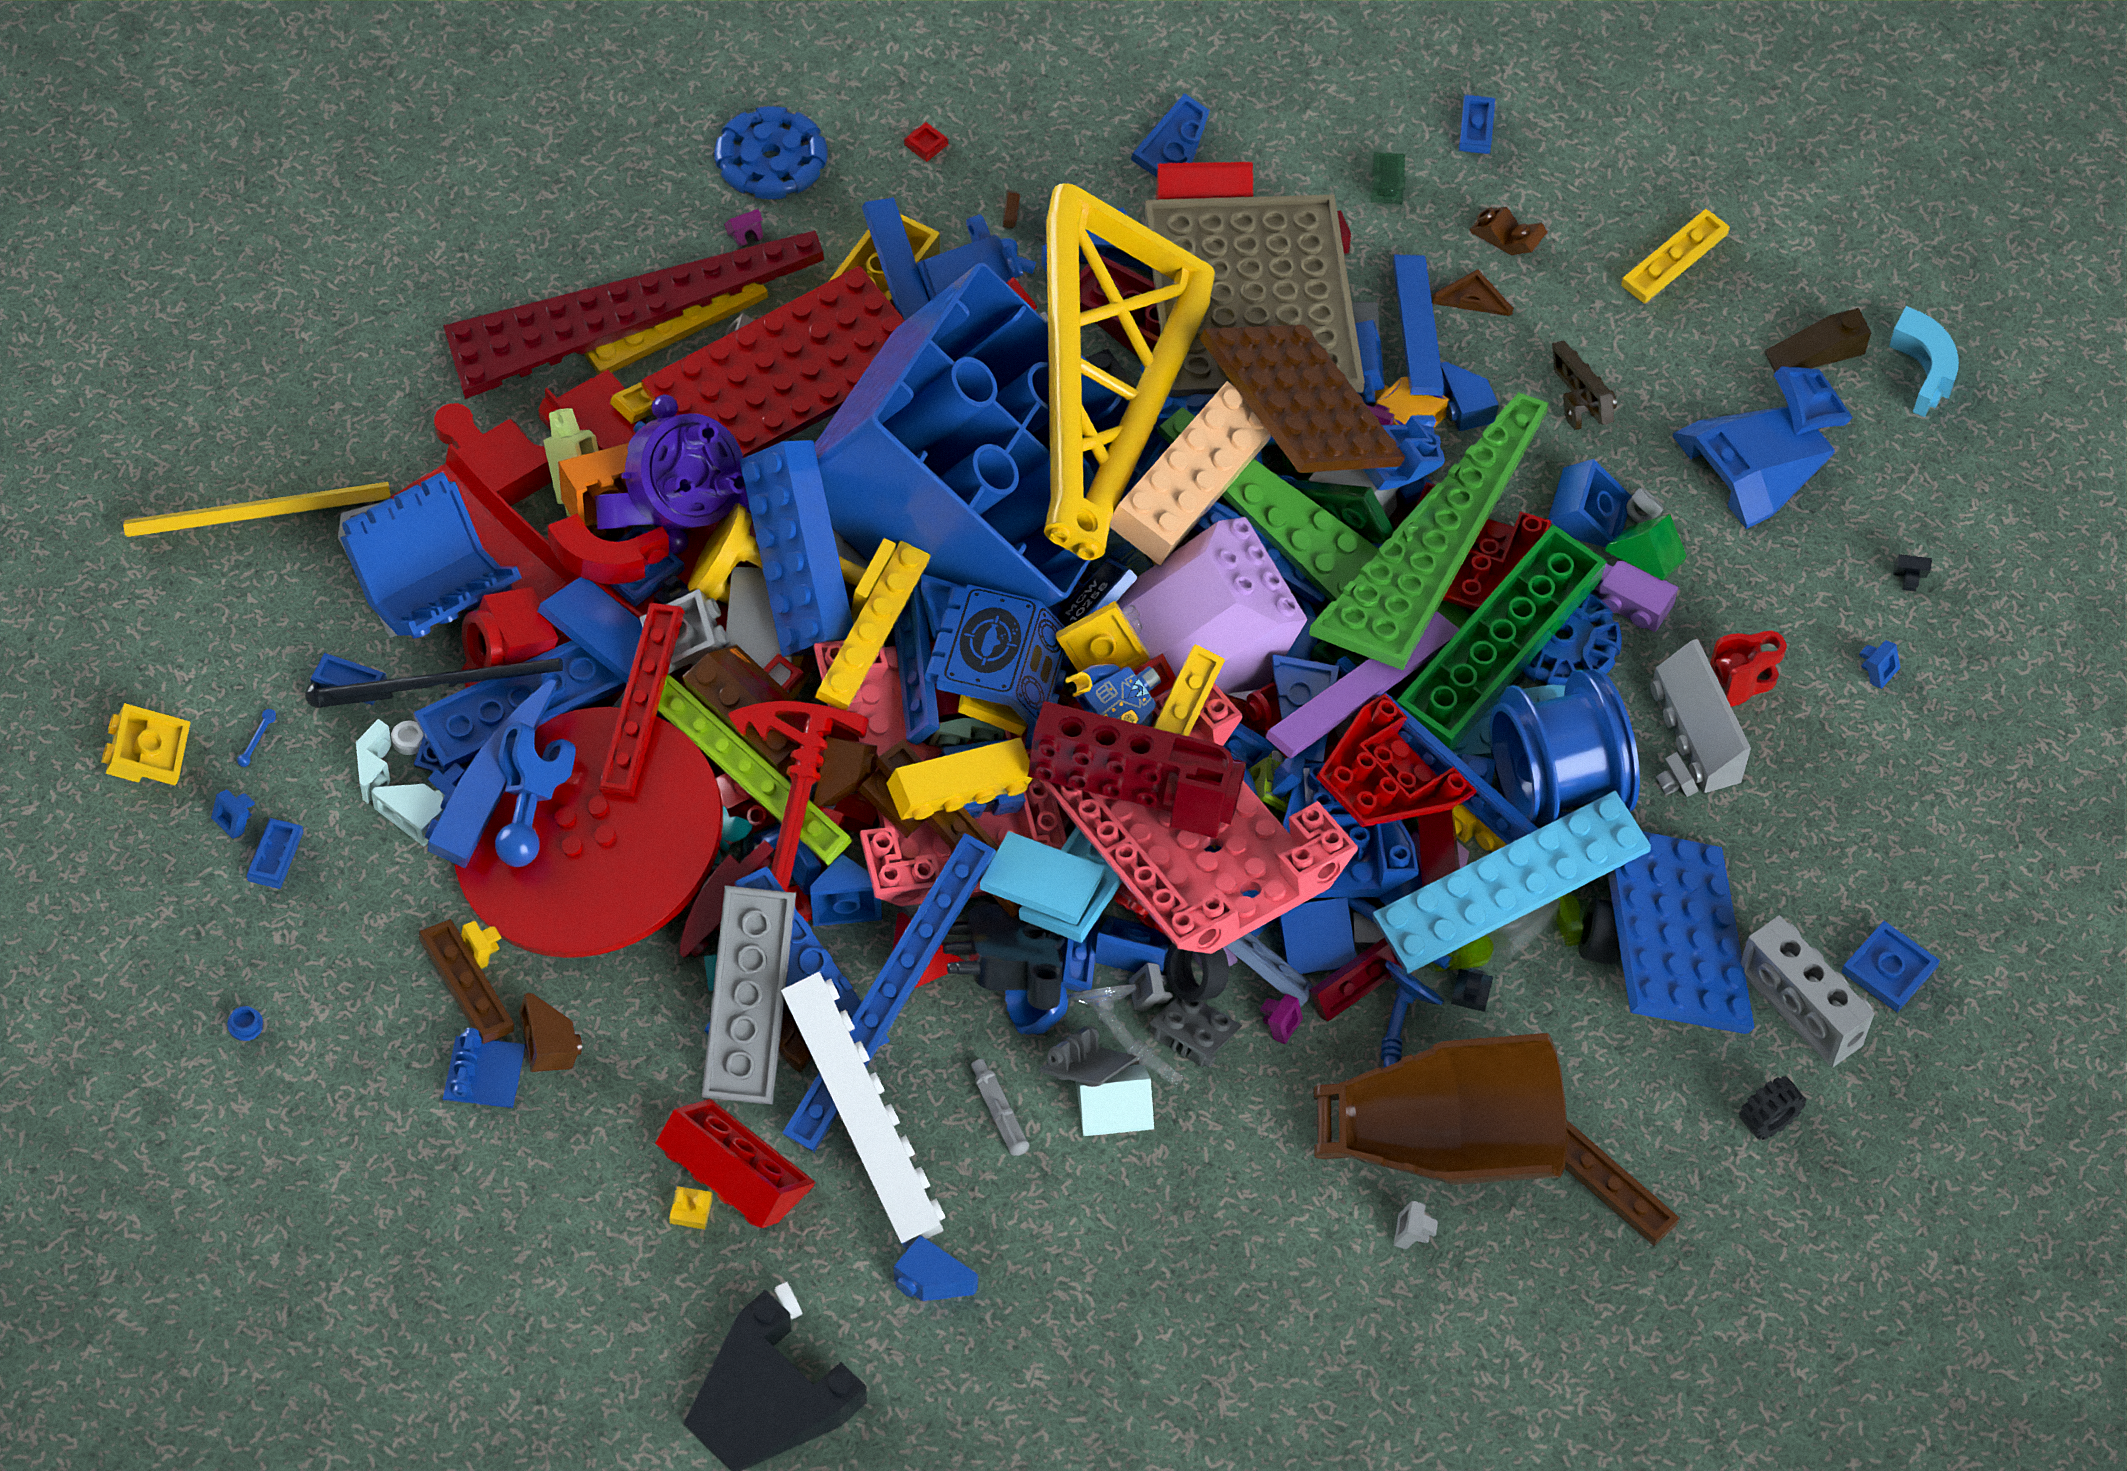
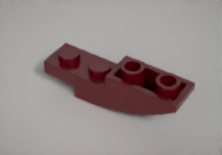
M767 840L759 844L741 863L733 855L729 854L705 883L695 900L683 931L679 953L684 958L690 954L696 958L710 944L706 938L715 929L720 933L725 886L736 887L735 881L753 873L755 870L758 871L766 866L769 867L773 863L774 858L771 855L775 852V848Z

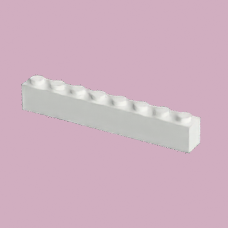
M818 972L782 989L781 992L904 1249L909 1248L920 1235L928 1239L944 1231L940 1220L946 1217L937 1199L930 1201L924 1190L930 1187V1184L922 1167L914 1169L909 1159L915 1153L907 1136L899 1138L894 1125L899 1124L900 1121L891 1103L884 1106L879 1096L885 1090L876 1072L869 1075L864 1065L870 1059L862 1042L859 1041L854 1044L849 1031L855 1028L847 1011L839 1012L834 1002L840 996L832 980L824 981L822 975Z

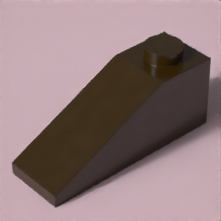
M1855 308L1821 319L1766 349L1765 355L1774 373L1781 366L1812 369L1865 355L1871 331L1860 309Z

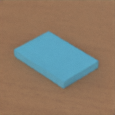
M1008 831L980 881V890L1077 925L1104 875L1105 867Z

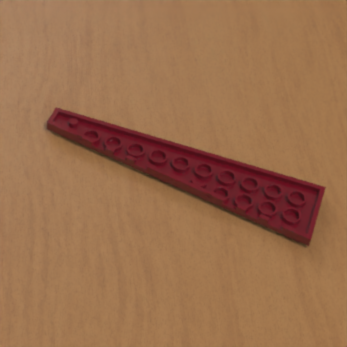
M814 230L443 325L464 398L468 399L503 385L502 380L519 374L521 378L532 374V368L545 363H549L550 367L561 363L562 358L571 353L584 354L599 346L610 344L684 315L683 310L698 304L703 308L713 304L712 299L726 293L730 297L741 293L742 288L749 284L762 285L775 280L777 277L791 274L824 261V252Z

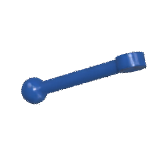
M266 709L263 711L262 723L244 754L239 755L237 758L239 766L246 767L250 764V756L268 724L276 720L274 710Z

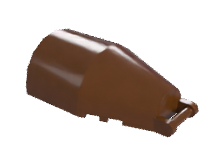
M1549 1033L1442 1041L1432 1045L1433 1048L1414 1056L1412 1054L1401 1058L1402 1061L1385 1068L1378 1067L1339 1084L1317 1085L1313 1087L1314 1099L1317 1100V1144L1314 1145V1157L1317 1159L1352 1158L1452 1185L1560 1178L1565 1169L1567 1154L1566 1098L1557 1049ZM1339 1100V1142H1332L1331 1101Z

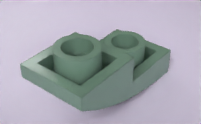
M975 718L955 719L939 724L940 728L932 734L929 745L937 746L942 750L943 747L965 745L968 741L980 743L1001 740L1005 730Z

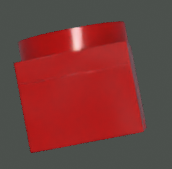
M532 587L484 595L479 609L468 612L465 615L462 624V643L465 657L471 669L523 663L555 648L558 636L550 621L537 612L540 601Z

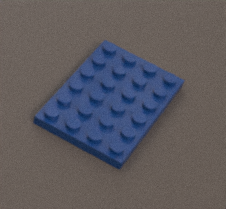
M1642 831L1651 845L1650 852L1607 873L1630 1013L1748 1034L1755 1027L1745 972L1740 964L1742 955L1722 847Z

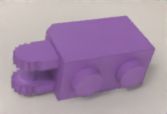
M1623 560L1617 561L1614 567L1606 564L1602 578L1592 590V593L1598 595V598L1608 605L1613 613H1619L1629 618L1640 628H1648L1656 632L1674 606L1679 587L1666 580L1662 581Z

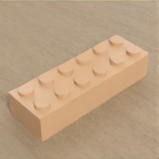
M1228 381L1221 387L1118 504L1113 513L1110 528L1160 566L1271 437V434L1236 387Z

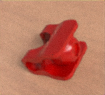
M1771 630L1752 635L1736 633L1723 636L1716 641L1710 665L1721 687L1725 689V695L1731 707L1740 705L1751 696L1767 692L1775 687L1779 677V672L1775 665L1782 661L1787 649L1783 636L1778 632ZM1772 644L1778 650L1762 652L1761 646ZM1762 671L1770 676L1767 680H1761L1757 677Z

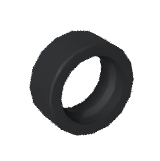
M1172 943L1166 955L1165 969L1173 992L1180 999L1188 1002L1218 997L1224 991L1229 975V964L1224 949L1221 948L1212 954L1197 952L1203 968L1202 982L1199 985L1193 975L1191 966L1194 951L1178 949Z

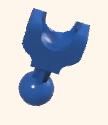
M518 721L506 728L498 755L501 769L507 778L505 792L516 795L518 798L512 823L500 830L495 841L498 857L505 864L513 867L526 866L538 855L540 841L537 833L532 828L537 801L552 799L555 787L567 781L572 774L576 748L572 742L558 739L546 746L543 756L540 758L534 748L535 731L529 725Z

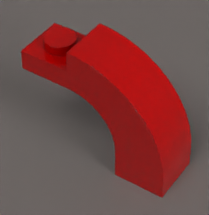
M578 513L547 525L549 547L561 564L577 576L593 582L623 584L644 579L646 565L658 563L663 558L669 556V538L663 526L630 540L612 542L593 535Z

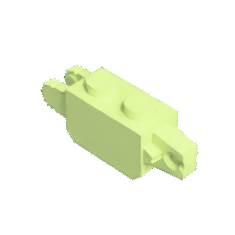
M572 408L558 409L549 413L551 437L543 440L557 504H563L561 500L558 461L599 451L596 436L590 430L579 429ZM565 507L567 516H571L567 508Z

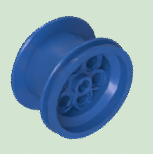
M1599 669L1587 672L1575 670L1570 674L1566 682L1564 696L1533 703L1529 695L1517 685L1508 686L1504 690L1500 704L1495 705L1491 712L1489 737L1492 759L1496 760L1495 773L1503 797L1538 829L1558 820L1559 810L1592 803L1614 791L1618 793L1629 812L1634 810L1640 789V771L1636 742L1621 696L1611 679Z

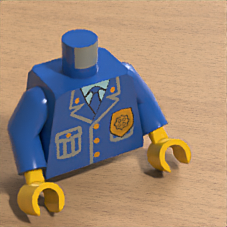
M1115 664L1091 665L1082 672L1066 678L1067 683L1073 681L1076 684L1077 691L1073 693V696L1084 711L1151 727L1154 719L1152 711L1157 705L1148 692L1160 684L1161 679L1150 666L1138 675H1135L1130 667L1119 668Z

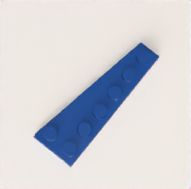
M767 866L734 882L736 887L785 892ZM795 908L786 988L820 972L824 981L832 980L840 998L834 1000L839 1012L846 1010L850 1019H852L862 1001L852 989L853 987L847 978L842 975L832 961L830 954L815 937L803 916ZM887 1035L884 1037L880 1046L890 1042Z

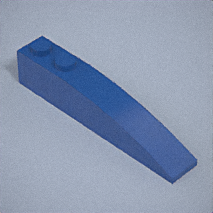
M550 678L523 701L496 729L476 754L455 790H448L440 805V808L444 811L439 821L432 820L425 834V838L428 839V852L466 868L506 790L507 778L501 769L498 759L504 732L508 726L517 721L529 725L536 731L556 692L557 681Z

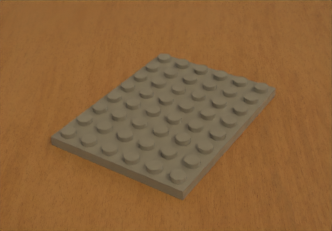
M1334 194L1145 200L1147 228L1208 263L1215 271L1209 307L1168 397L1216 394L1227 381L1233 385L1199 339L1204 329L1306 325L1322 348L1328 352L1329 357L1338 369L1345 375L1356 392H1364L1365 382ZM1152 268L1155 290L1174 284V280ZM1178 297L1157 303L1160 335Z

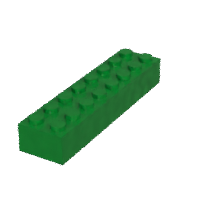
M1552 524L1396 702L1453 751L1503 694L1504 690L1511 685L1598 585L1607 561Z

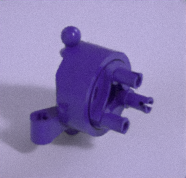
M663 394L659 395L652 403L653 414L658 420L647 423L629 441L625 472L621 473L622 479H626L629 493L595 496L597 529H616L649 524L654 525L655 528L663 526L664 530H667L666 533L669 538V551L673 554H680L689 545L688 535L683 529L706 526L720 521L733 509L736 503L746 507L748 513H750L740 465L743 455L740 446L731 432L721 423L708 416L700 414H681L675 416L678 412L677 401L672 396Z

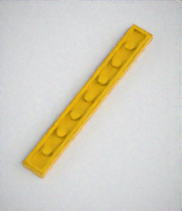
M389 482L128 519L124 520L123 527L125 536L131 537L389 499L391 495Z

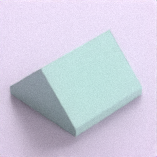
M1145 1064L1127 1066L1122 1072L1115 1074L1098 1087H1087L1082 1082L1076 1081L1083 1136L1154 1129L1151 1079Z

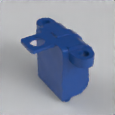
M981 214L966 220L972 243L916 263L929 302L978 263L986 264L1005 283L1012 277L1018 278L1023 275L1014 246L1009 245L1004 248L1002 240L997 234L991 236L986 221ZM1010 256H1011V258H1012V260H1013V262H1014L1015 268H1014L1013 265H1012Z

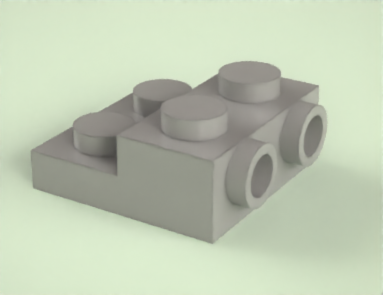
M700 589L666 604L681 606L685 611L668 674L690 663L693 666L696 665L706 654L723 649L724 645L729 643L726 631L721 625H717L716 618L721 616V612L716 601L713 598L708 599ZM646 614L639 617L642 628L645 622Z

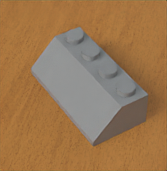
M1695 639L1656 667L1653 682L1650 683V690L1654 700L1660 701L1664 709L1663 717L1667 727L1673 728L1677 736L1676 744L1679 753L1682 756L1686 755L1690 763L1689 771L1694 782H1699L1703 793H1707L1742 782L1751 747L1699 640Z

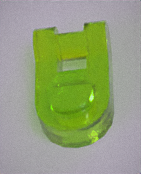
M1484 935L1458 948L1459 955L1453 956L1448 953L1447 955L1452 958L1448 967L1444 970L1434 963L1435 970L1441 972L1486 965L1494 951L1492 940L1487 935Z

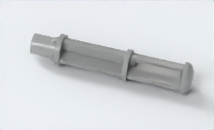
M984 1059L974 1061L971 1066L976 1075L975 1083L981 1091L1010 1154L1013 1156L1024 1154L1029 1149V1143L996 1079L995 1073L988 1069Z

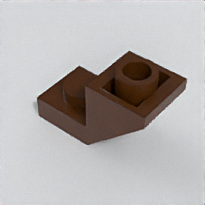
M1507 206L1484 209L1478 214L1477 221L1469 230L1473 235L1510 255L1531 253L1548 233L1542 222L1519 225Z

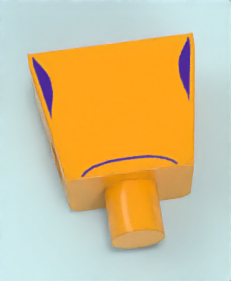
M1401 377L1391 387L1384 384L1385 389L1375 391L1376 402L1374 406L1380 404L1389 407V413L1395 414L1393 425H1405L1411 415H1433L1436 418V423L1433 427L1435 428L1446 417L1449 399L1443 395H1410L1408 377Z

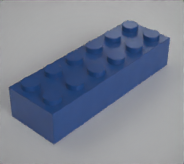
M782 441L741 459L742 476L782 657L814 655L815 643L846 640L853 627V621L814 441Z

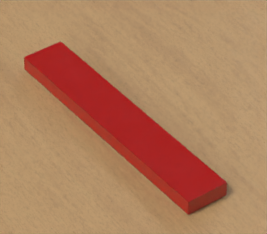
M649 604L598 789L601 793L634 797L685 613L681 606Z

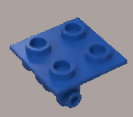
M465 1029V1033L455 1038L443 1100L513 1108L526 1045L494 1040L482 1045L477 1029Z

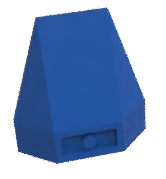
M1789 406L1699 420L1674 432L1672 436L1690 459L1702 454L1729 487L1731 493L1728 507L1746 529L1772 517L1835 452V449L1818 429L1799 435L1796 434Z
M1305 763L1302 781L1292 790L1283 827L1290 834L1289 816L1318 801L1357 845L1356 853L1332 886L1313 898L1379 897L1416 877L1419 870L1415 845L1402 821L1396 820L1362 827L1316 778L1325 763Z

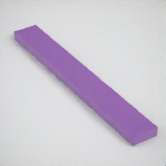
M1436 611L1404 670L1370 658L1270 728L1265 738L1292 759L1362 709L1363 706L1376 699L1435 657L1460 629Z

